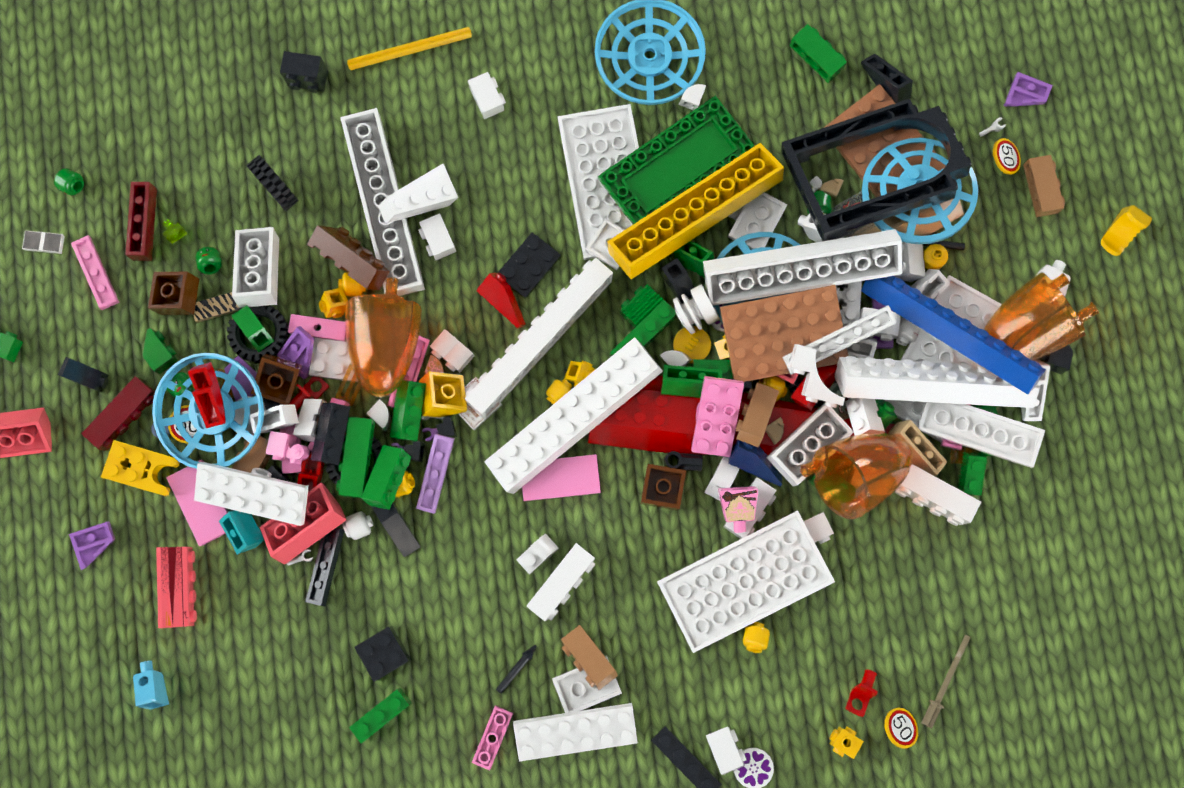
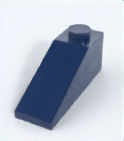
M737 439L732 447L728 464L780 487L782 485L783 475L766 458L768 455L760 446L756 447Z

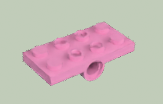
M704 376L700 403H698L696 410L692 452L730 457L744 388L743 381Z

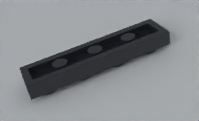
M335 528L321 538L305 602L326 606L344 529Z
M666 726L651 739L696 788H719L722 785Z

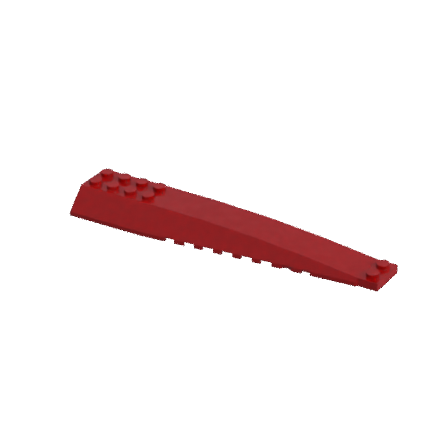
M662 376L654 378L589 432L588 438L589 444L659 453L676 451L678 453L710 455L691 451L696 425V410L698 403H700V398L661 394ZM742 393L737 424L739 419L743 421L744 416L741 413L744 405L749 404L750 400L747 399L748 393ZM782 400L776 401L768 425L781 417L784 424L782 437L774 445L765 431L759 446L769 456L819 408L813 407L810 411L796 403ZM850 418L844 420L853 430ZM889 424L884 429L885 432L870 440L855 437L853 433L825 460L897 463L898 449L886 436L895 424ZM735 431L733 445L737 441L738 431Z

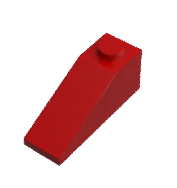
M499 272L489 273L476 291L515 327H524L526 323L513 291L506 282L507 279Z

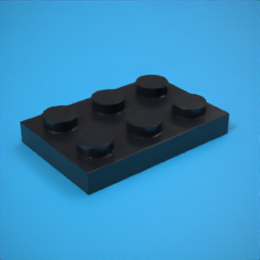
M532 232L499 270V273L505 276L506 282L514 291L526 299L561 258V254Z

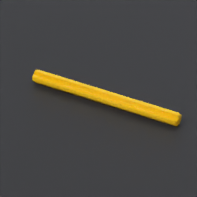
M469 27L351 58L347 60V64L350 70L468 39L472 37V33Z

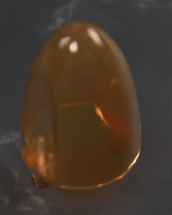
M1041 272L1015 291L995 311L983 330L987 331L992 337L1002 340L1010 348L1020 351L1028 359L1035 360L1054 353L1086 336L1083 327L1084 322L1099 314V311L1091 302L1076 313L1059 290L1070 284L1066 275L1062 273L1051 280L1046 274Z
M386 278L385 294L357 296L348 300L345 305L346 341L351 365L362 388L374 397L388 396L399 387L409 371L419 338L422 308L418 303L404 300L403 297L397 295V278H394V281H392L393 278Z
M859 434L837 440L819 448L814 454L812 461L800 466V472L804 477L815 473L814 484L824 503L834 513L845 519H857L883 502L905 480L913 463V451L906 440L894 434Z

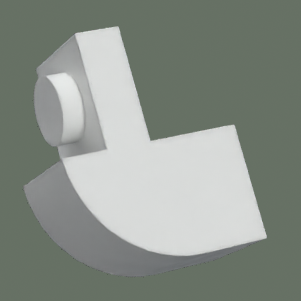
M725 456L720 461L704 492L719 501L718 488H730L740 469L728 464L729 457Z
M544 534L516 560L530 575L559 548L547 534Z

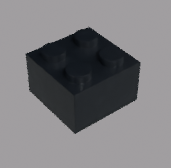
M284 51L280 74L289 88L293 90L306 89L309 92L318 93V91H325L328 70L321 56Z
M393 626L386 627L354 647L373 682L380 680L411 661Z

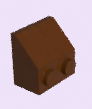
M265 354L261 358L255 378L262 398L289 405L303 365ZM252 387L251 394L256 395L255 390Z

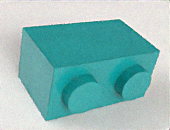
M233 510L219 520L237 555L256 548L264 541L263 535L252 514Z

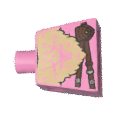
M755 486L718 488L725 521L734 523L735 533L746 532L745 521H754L758 488Z

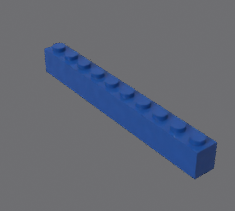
M888 276L866 280L861 289V292L884 306L889 305L890 309L1027 395L1035 388L1046 370L1038 362L1028 359L1020 351L1010 348L1002 340L992 337L987 331L979 329L969 320L956 315L953 310L938 304L935 299L928 298L920 290L910 287L900 278Z

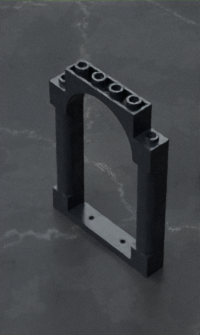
M910 99L781 143L783 158L822 241L844 237L846 232L929 203H932L934 206L954 199L956 190H958L956 180L968 176L972 166L969 156H966L962 143L956 138L954 128L948 124L946 113L942 112L939 106L918 113L917 106L913 105ZM892 128L894 131L916 129L927 132L936 137L945 147L948 163L935 177L826 215L823 214L800 163L809 161L810 156Z

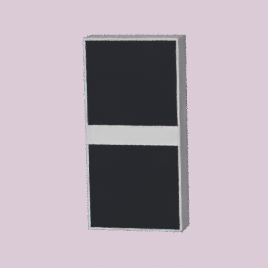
M25 231L22 249L62 254L65 236L63 234Z

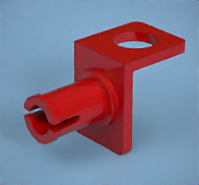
M313 376L303 387L299 384L296 385L300 392L290 401L289 405L295 404L297 412L302 406L304 399H319L329 388V385L321 377ZM316 381L322 385L321 390L318 392H314L311 389L312 383Z
M869 669L864 671L861 683L851 689L845 707L847 711L864 717L870 699L878 693L877 690L872 688L877 676L876 672ZM854 699H859L862 702L861 710L853 708L852 701Z

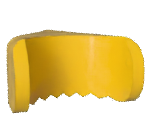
M1135 205L1122 208L1101 239L1102 247L1110 254L1119 256L1129 243L1133 241V238L1150 225L1152 218Z

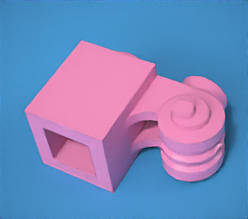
M270 431L266 454L273 455L272 459L284 461L285 458H289L290 463L301 465L302 461L309 457L310 450L305 445L295 444L297 437L294 435Z

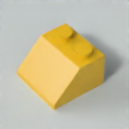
M429 371L419 380V383L426 384L422 416L440 418L467 411L463 375Z

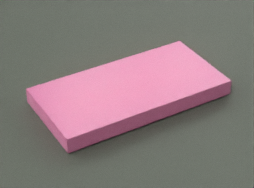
M597 455L556 459L522 487L523 501L601 493Z
M187 466L166 478L198 545L203 546L226 534L219 520L228 513L227 508L194 501L197 469Z

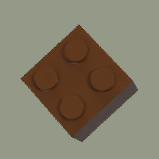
M187 271L154 272L148 309L160 315H194L200 279Z
M647 464L640 504L678 511L681 505L686 470Z

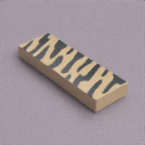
M232 292L196 302L195 322L199 323L239 311V307L232 297Z

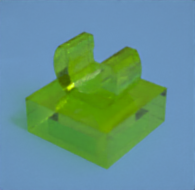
M168 219L163 223L167 230L162 234L172 244L188 234L178 222L174 225Z

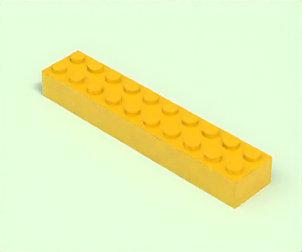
M761 143L757 144L608 240L610 256L628 277L633 279L783 181L784 166Z

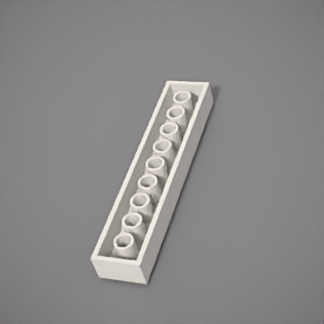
M375 108L340 117L376 259L381 260L390 271L383 283L385 295L388 299L425 290L407 218L385 224L378 208L386 197L399 190L378 109Z
M896 229L703 261L707 296L712 306L900 275L902 274V240Z
M597 258L593 261L589 260L583 266V272L580 275L576 274L570 280V286L567 289L563 288L557 294V300L554 303L550 302L544 308V314L541 317L538 315L531 322V328L528 331L525 329L518 336V342L515 345L511 344L505 350L506 354L502 359L498 358L492 364L493 368L491 371L482 374L478 380V385L476 387L472 386L465 393L466 403L483 419L487 417L485 411L489 407L492 409L513 390L612 282L613 272Z
M634 337L484 461L506 492L516 493L662 373L663 370Z
M847 356L839 357L835 373V379L843 397L1034 408L1040 390L1037 384L1027 395L981 365H969L967 363H933L926 360L917 362L908 359L900 361L890 358L875 359L872 357L856 358Z

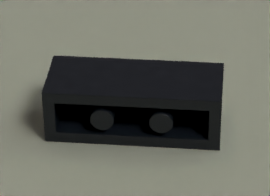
M322 403L311 460L339 465L350 411L349 406L336 403Z

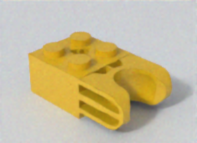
M113 440L101 477L159 495L169 496L170 488L163 486L158 481V473L164 467L177 468L180 462L174 457Z

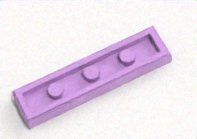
M440 434L434 435L416 509L433 514L436 513L455 438Z

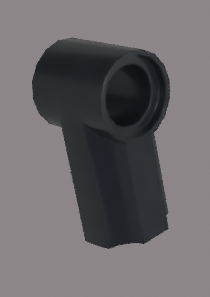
M672 451L663 459L664 467L686 471H702V454ZM668 457H675L677 459V465H670L668 463Z

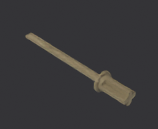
M964 636L935 701L929 700L930 705L921 724L928 728H933L941 709H944V706L940 703L971 638L970 636Z

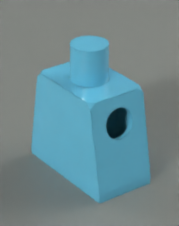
M152 661L141 662V673L133 676L136 706L151 710L169 705L163 674L153 669Z

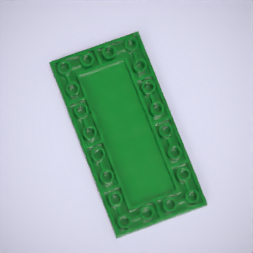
M715 95L601 173L597 178L630 222L635 224L755 145Z

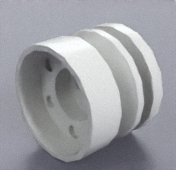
M702 284L691 290L693 299L689 300L685 294L681 295L684 301L683 304H681L678 298L673 299L676 314L690 334L695 333L692 325L694 323L699 330L702 329L701 319H704L708 325L720 320Z

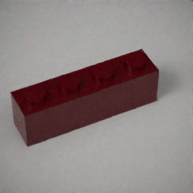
M131 182L125 255L133 261H152L157 188L150 182Z
M135 376L81 434L97 449L103 451L110 449L113 440H116L119 435H123L128 430L131 422L137 420L142 415L145 407L153 403L155 391L142 379Z

